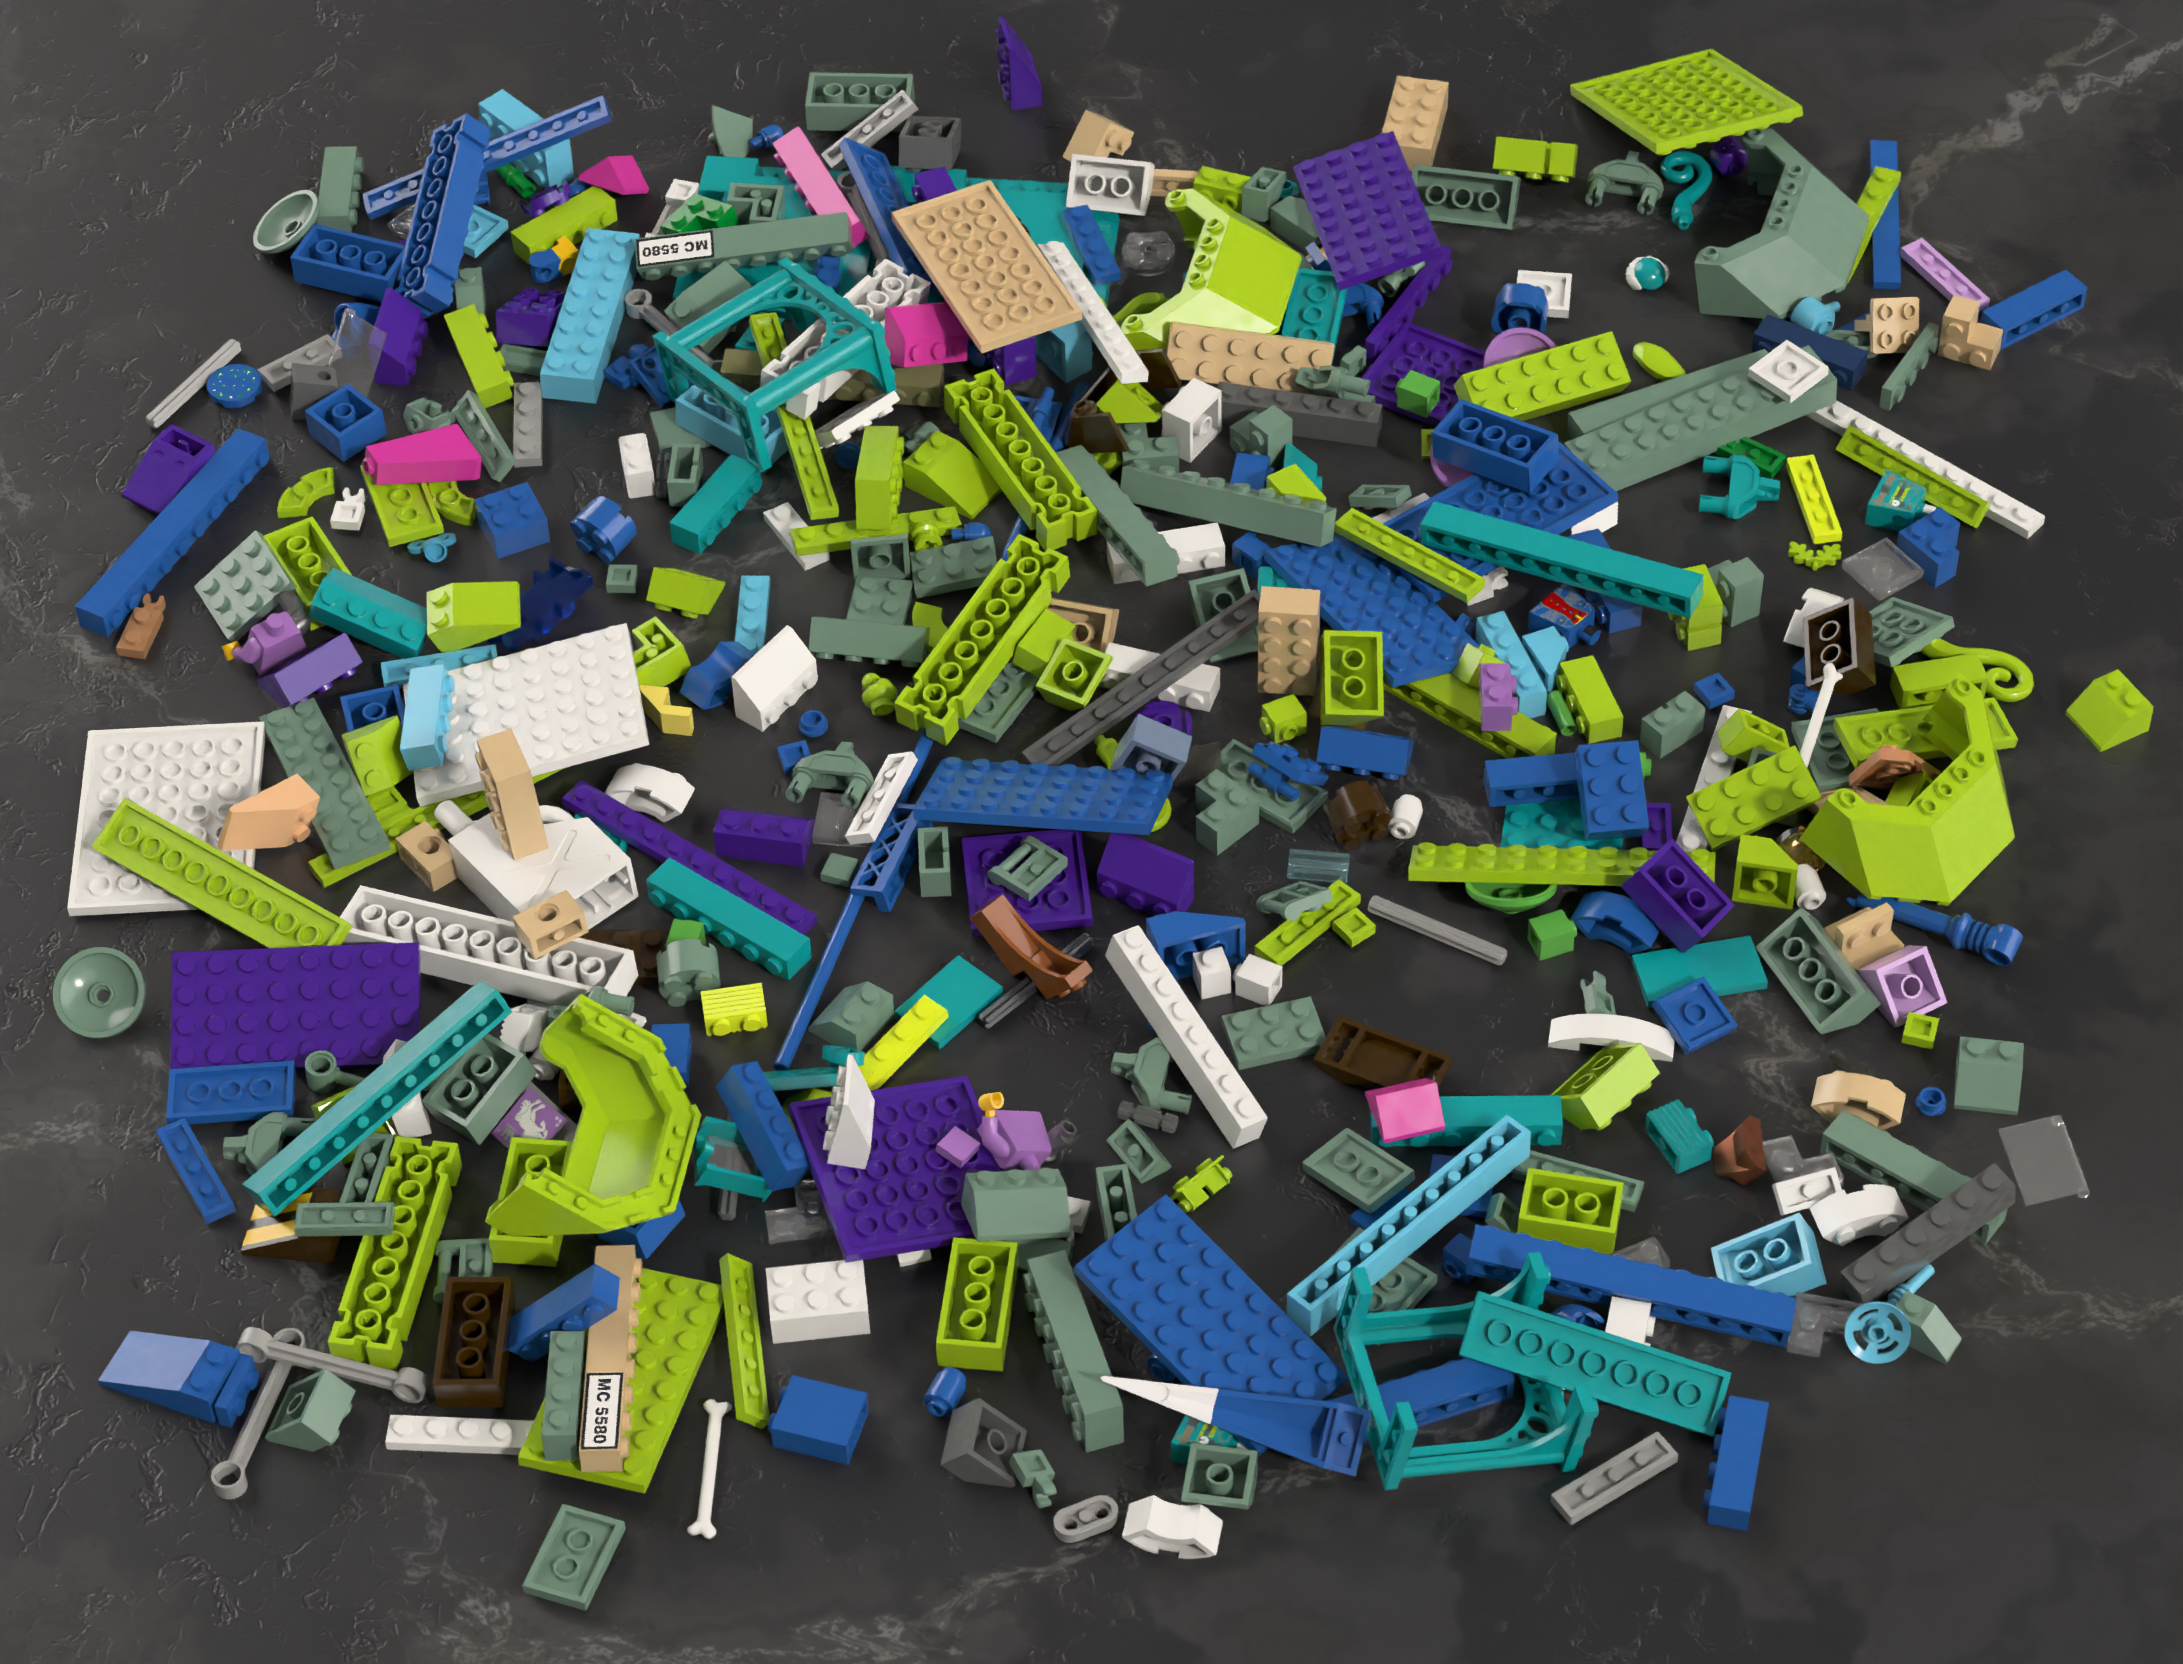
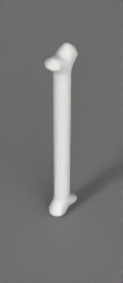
M1828 663L1823 667L1824 680L1800 750V755L1807 768L1834 685L1843 678L1842 674L1836 671L1832 663Z
M708 1399L703 1405L709 1414L698 1517L696 1522L687 1528V1532L690 1535L701 1534L706 1539H711L716 1534V1529L711 1524V1512L722 1417L732 1409L730 1403H717L714 1399Z

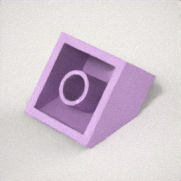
M1908 945L1858 969L1862 979L1881 1002V1005L1877 1007L1878 1010L1893 1027L1905 1024L1908 1012L1924 1015L1948 1003L1927 946Z

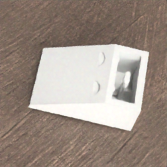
M848 1054L845 1067L839 1066L836 1085L839 1087L834 1086L832 1090L831 1105L834 1106H828L825 1125H828V1130L830 1131L825 1132L823 1150H828V1164L865 1169L871 1150L875 1099L853 1055Z

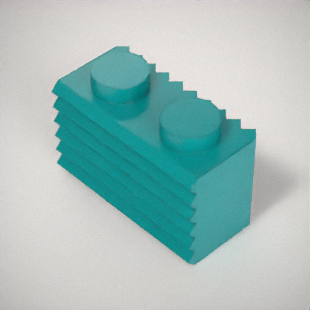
M1676 1099L1674 1102L1671 1101L1669 1104H1665L1663 1107L1660 1106L1658 1109L1655 1108L1647 1113L1645 1131L1649 1138H1652L1659 1151L1662 1152V1155L1665 1156V1159L1668 1160L1672 1169H1675L1676 1174L1711 1160L1712 1147L1714 1146L1712 1136L1707 1130H1701L1697 1124L1695 1113L1691 1108H1685L1680 1100Z

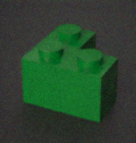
M693 194L661 225V229L664 235L738 226L740 223L733 205Z

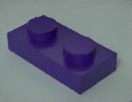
M1646 803L1649 829L1644 836H1641L1642 848H1646L1648 851H1658L1672 838L1670 803Z

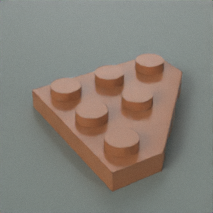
M1884 745L1849 774V786L1891 790L1897 778L1926 771L1934 781L1942 772L1909 750H1900L1895 745Z

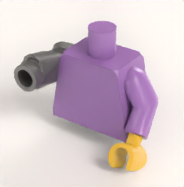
M291 590L282 593L278 601L285 612L270 614L267 620L253 626L250 629L248 641L244 647H240L238 640L221 646L227 661L235 659L251 663L260 676L307 651L302 635L310 628L311 618H307L301 598Z
M1000 1092L983 1094L978 1100L979 1107L985 1111V1115L982 1116V1124L977 1131L982 1138L984 1147L991 1152L1000 1168L1004 1170L1042 1169L1041 1165L1043 1162L1053 1161L1056 1158V1153L1074 1142L1073 1139L1077 1133V1128L1068 1120H1063L1047 1133L1040 1112L996 1110L1000 1109L1004 1103L1003 1095Z

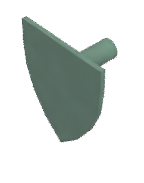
M712 106L714 132L709 135V141L713 144H718L720 156L746 158L750 150L748 142L752 139L753 133L752 119Z

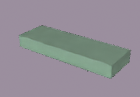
M394 1202L297 1203L295 1235H392L395 1205Z

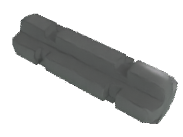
M660 453L657 456L655 496L659 499L662 497L667 499L669 497L667 479L671 460L670 453Z
M1127 1101L1120 1103L1117 1112L1119 1119H1133L1136 1124L1154 1129L1162 1127V1131L1174 1133L1179 1122L1177 1115L1170 1113L1163 1115L1162 1111L1142 1105L1134 1107V1103Z

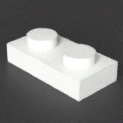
M1835 1167L1772 1185L1781 1216L1810 1208L1827 1196L1842 1190Z

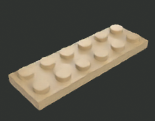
M1171 321L1166 354L1179 379L1191 381L1193 378H1196L1205 383L1219 384V382L1314 395V393L1296 385L1295 380L1299 368L1319 369L1320 366L1331 365L1335 345L1331 342Z

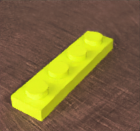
M1806 455L1786 458V469L1813 544L1841 541L1842 530L1815 456Z
M924 995L865 1054L864 1065H858L870 1091L878 1090L949 1017L948 1011L944 1007Z

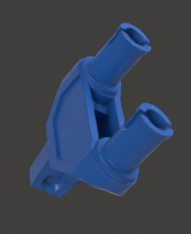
M1364 283L1348 288L1342 317L1365 313L1368 330L1373 331L1375 329L1374 323L1376 322L1378 325L1383 319L1381 312L1384 305L1382 295L1376 289Z

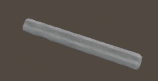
M229 339L146 416L147 425L154 429L162 425L207 383L213 372L224 367L241 351L240 343L234 339Z
M1374 895L1368 903V911L1493 964L1501 966L1506 960L1507 950L1382 897Z

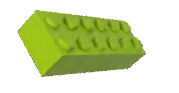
M1611 331L1463 374L1454 384V388L1459 401L1463 399L1520 421H1525L1621 393L1631 383V379Z

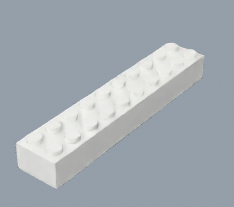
M361 885L340 916V918L353 926L341 945L419 942L420 973L473 986L481 981L496 988L499 992L551 1005L569 1006L580 994H584L593 986L604 987L611 994L627 996L638 977L633 950L578 937L534 959L518 939L515 925L512 921Z

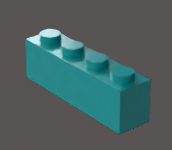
M731 454L670 521L672 543L701 554L707 546L714 542L715 537L720 531L729 525L736 513L745 507L746 502L752 495L760 490L762 486L760 469L750 461Z

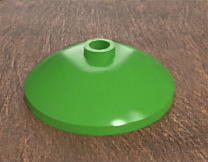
M1465 882V890L1473 900L1496 911L1514 914L1532 909L1548 901L1555 894L1557 884Z

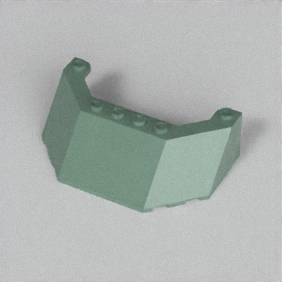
M1751 129L1743 134V144L1747 147L1749 167L1748 185L1753 186L1754 182L1758 183V195H1771L1774 197L1761 233L1728 248L1708 246L1698 253L1694 266L1700 314L1761 319L1771 315L1783 319L1789 316L1788 311L1795 309L1807 297L1812 296L1821 301L1822 295L1831 291L1838 293L1846 289L1869 222V215L1773 129Z

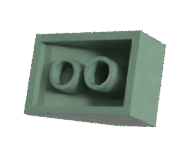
M724 261L683 291L664 312L669 320L681 329L753 286L728 262ZM744 318L697 346L708 355Z
M1244 568L1188 581L1186 593L1197 629L1250 592ZM1258 625L1209 658L1210 663L1258 652Z

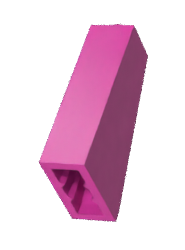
M453 424L366 446L365 459H363L362 465L365 473L371 476L376 485L466 481L480 479L482 457L458 424Z

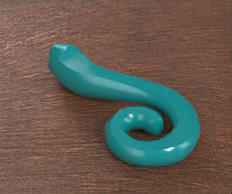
M1686 151L1667 155L1660 166L1661 175L1666 180L1677 184L1690 181L1694 175L1693 168L1698 173L1697 180L1675 198L1672 205V222L1682 230L1687 229L1693 221L1692 205L1705 193L1712 181V171L1709 163L1703 157ZM1677 165H1687L1680 172L1672 169Z

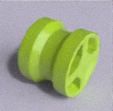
M923 521L912 527L910 537L914 543L915 551L942 546V540L938 535L935 523Z

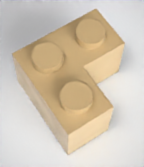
M1085 110L1063 158L1071 161L1072 154L1108 157L1110 151L1123 156L1124 152L1131 145V138L1134 132L1111 119Z
M1953 295L1943 315L1937 355L1990 370L2000 351L2003 329L1977 322L1980 307L1979 301Z

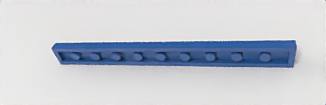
M602 95L490 141L487 150L482 153L485 155L483 161L484 168L480 175L611 122L612 119L606 99ZM424 169L363 193L366 213L372 220L416 202Z

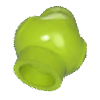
M876 673L866 674L862 679V700L865 706L870 708L875 716L890 714L895 709L893 702L898 695L897 688L890 680L880 678Z

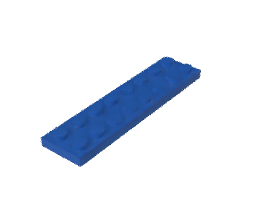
M844 137L839 143L843 159L848 164L851 176L855 179L859 188L858 191L862 195L866 208L874 220V226L878 229L882 243L888 250L890 260L904 268L903 274L910 276L913 273L930 282L929 292L932 291L942 295L892 221L891 212L909 207L910 205L886 155Z

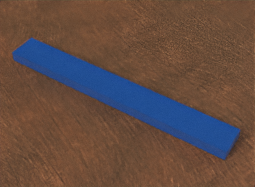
M1870 140V176L1875 166L1898 171L1897 141ZM1898 186L1872 233L1873 289L1900 290L1901 286Z

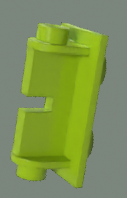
M1223 1155L1215 1161L1208 1158L1195 1169L1198 1173L1192 1179L1185 1176L1172 1187L1175 1193L1170 1199L1173 1201L1177 1198L1180 1201L1178 1206L1184 1213L1188 1211L1193 1212L1208 1200L1209 1196L1202 1188L1205 1187L1213 1196L1230 1183L1231 1171L1227 1167L1222 1168L1219 1165L1224 1158Z

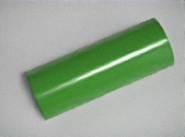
M1560 691L1550 692L1547 694L1546 703L1563 736L1574 734L1578 726Z

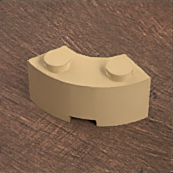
M1834 1071L1832 1074L1817 1077L1811 1107L1830 1124L1844 1110L1862 1118L1866 1123L1879 1130H1885L1900 1124L1906 1094L1895 1087L1889 1080L1878 1079L1864 1074Z

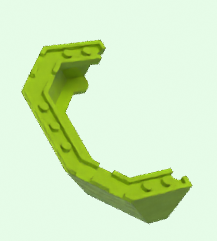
M1193 188L1177 189L1168 192L1165 205L1169 211L1176 213L1186 235L1184 242L1187 249L1193 248L1195 252L1180 293L1151 313L1133 314L1128 316L1123 322L1120 329L1133 349L1164 348L1166 352L1171 321L1272 335L1278 332L1302 260L1301 255L1263 226Z
M1959 672L1949 681L1942 695L1922 719L1926 723L1931 721L1933 726L1926 738L1949 756L1953 762L1908 807L1867 803L1850 789H1838L1826 800L1799 838L1868 899L1880 900L1882 897L1897 898L1900 902L1920 903L1922 900L1937 901V905L1949 906L2015 838L2001 765L1982 691Z
M580 994L543 1031L539 1048L546 1060L564 1070L583 1109L563 1177L545 1167L538 1173L535 1180H532V1175L526 1172L520 1178L518 1187L504 1200H497L490 1206L485 1222L512 1237L606 1233L670 1215L675 1212L701 1113L696 1104L691 1105L684 1092L686 1085L676 1066H670L664 1054L666 1047L661 1038Z

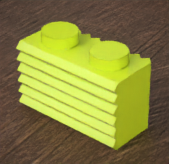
M762 983L700 991L706 1035L723 1036L730 1032L735 1033L742 1030L756 1031L761 1027L766 1028L768 1026Z

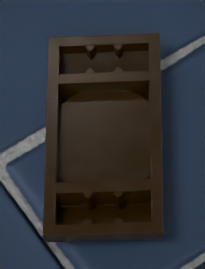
M1339 1016L1314 1057L1313 1064L1345 1085L1365 1086L1375 1090L1427 1078L1437 1082V1087L1439 1088L1453 1064V1057Z

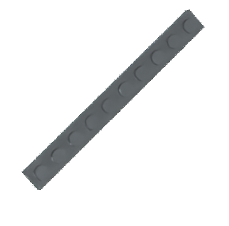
M1255 589L1250 591L1022 751L1023 759L1028 764L1043 762L1048 766L1059 765L1096 739V737L1109 730L1258 625L1260 603L1258 592Z

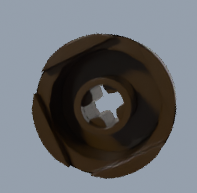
M1367 781L1349 783L1335 791L1337 797L1332 801L1329 798L1325 801L1323 812L1338 842L1346 850L1357 848L1362 841L1369 839L1380 841L1388 835L1387 828L1392 819V814L1375 783H1373V786L1369 785Z

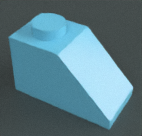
M1551 626L1522 636V645L1541 678L1547 694L1554 691L1556 676L1559 675L1560 663L1566 661V652L1569 650L1566 638L1563 635L1560 636L1556 628Z

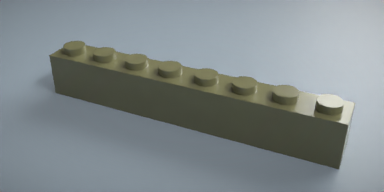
M725 349L720 372L721 376L750 393L758 389L763 369L758 351ZM891 364L896 375L894 381L897 391L895 392L900 399L895 404L940 407L944 386L943 364L901 367ZM859 369L828 399L863 402L885 393L872 384L868 371Z

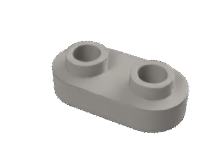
M1098 1495L1059 1510L1054 1517V1533L1061 1541L1074 1543L1113 1528L1118 1521V1505L1111 1497ZM1099 1515H1105V1516H1106L1105 1518H1102V1519L1097 1518V1516H1099ZM1075 1527L1076 1529L1068 1530L1066 1528Z

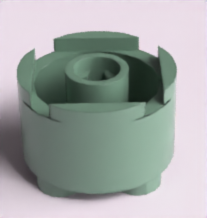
M683 939L666 945L667 950L662 954L661 951L657 953L659 991L668 1000L670 1006H683L686 1001L690 1000L701 1001L700 991L720 988L718 953L712 944L709 943V947L701 944V940Z

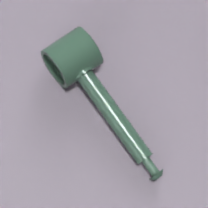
M315 1051L305 1060L307 1086L315 1093L325 1094L331 1092L337 1084L353 1087L365 1079L340 1071L335 1057L327 1051Z

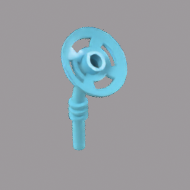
M1930 1264L1914 1274L1905 1284H1899L1888 1295L1887 1302H1869L1859 1306L1850 1314L1845 1324V1341L1850 1351L1856 1357L1868 1363L1883 1364L1897 1359L1906 1351L1911 1340V1327L1906 1315L1896 1305L1906 1290L1914 1294L1935 1273L1934 1268ZM1878 1309V1311L1866 1314L1862 1317L1861 1320L1857 1319L1861 1314H1863L1866 1311ZM1891 1313L1899 1319L1903 1331L1894 1329V1325L1890 1320ZM1861 1330L1862 1337L1868 1343L1865 1349L1858 1345L1854 1339L1853 1331ZM1894 1341L1898 1342V1344L1893 1349L1887 1352L1877 1353V1349L1886 1348L1890 1346Z

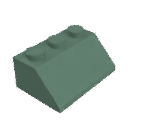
M1012 1169L999 1172L979 1171L977 1173H966L961 1206L977 1242L1070 1237L1071 1226L1067 1187L1058 1169Z

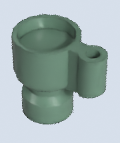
M1425 262L1385 275L1378 281L1380 291L1388 297H1394L1401 287L1409 286L1420 272V269L1425 265Z
M925 422L921 426L917 424L904 434L906 442L904 443L902 457L906 460L935 431H940V429L931 422Z

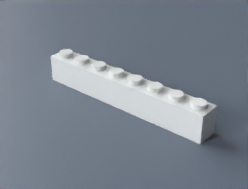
M1137 925L1112 935L1105 955L1107 960L1232 1148L1234 1149L1258 1139L1268 1117L1140 926Z

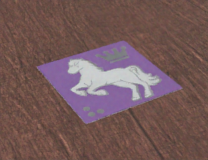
M528 1088L491 1134L509 1149L512 1137L552 1140L567 1120L533 1090Z

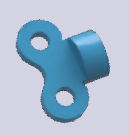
M444 533L428 540H417L407 546L408 552L411 554L424 552L429 561L440 562L447 555L446 546L454 544L456 536L453 533Z

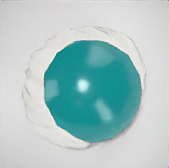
M1651 256L1637 257L1627 267L1626 279L1633 290H1640L1642 288L1648 290L1657 289L1663 283H1666L1669 278L1667 265L1658 258Z

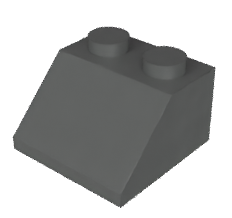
M978 1398L952 1411L941 1466L965 1482L1013 1487L1016 1485L1017 1477L1009 1461L1012 1454L1023 1452L1027 1430Z

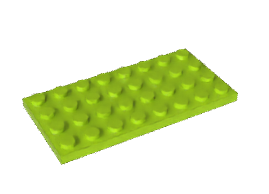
M643 1268L642 1278L636 1279V1283H640L641 1301L640 1303H635L634 1308L639 1310V1327L633 1328V1333L637 1335V1353H631V1359L635 1360V1379H629V1385H633V1405H627V1411H631V1431H625V1437H629V1457L623 1458L622 1471L582 1472L580 1455L579 1460L545 1461L542 1440L545 1398L518 1455L519 1465L645 1494L724 1312L722 1285ZM589 1328L584 1330L586 1354L588 1347Z

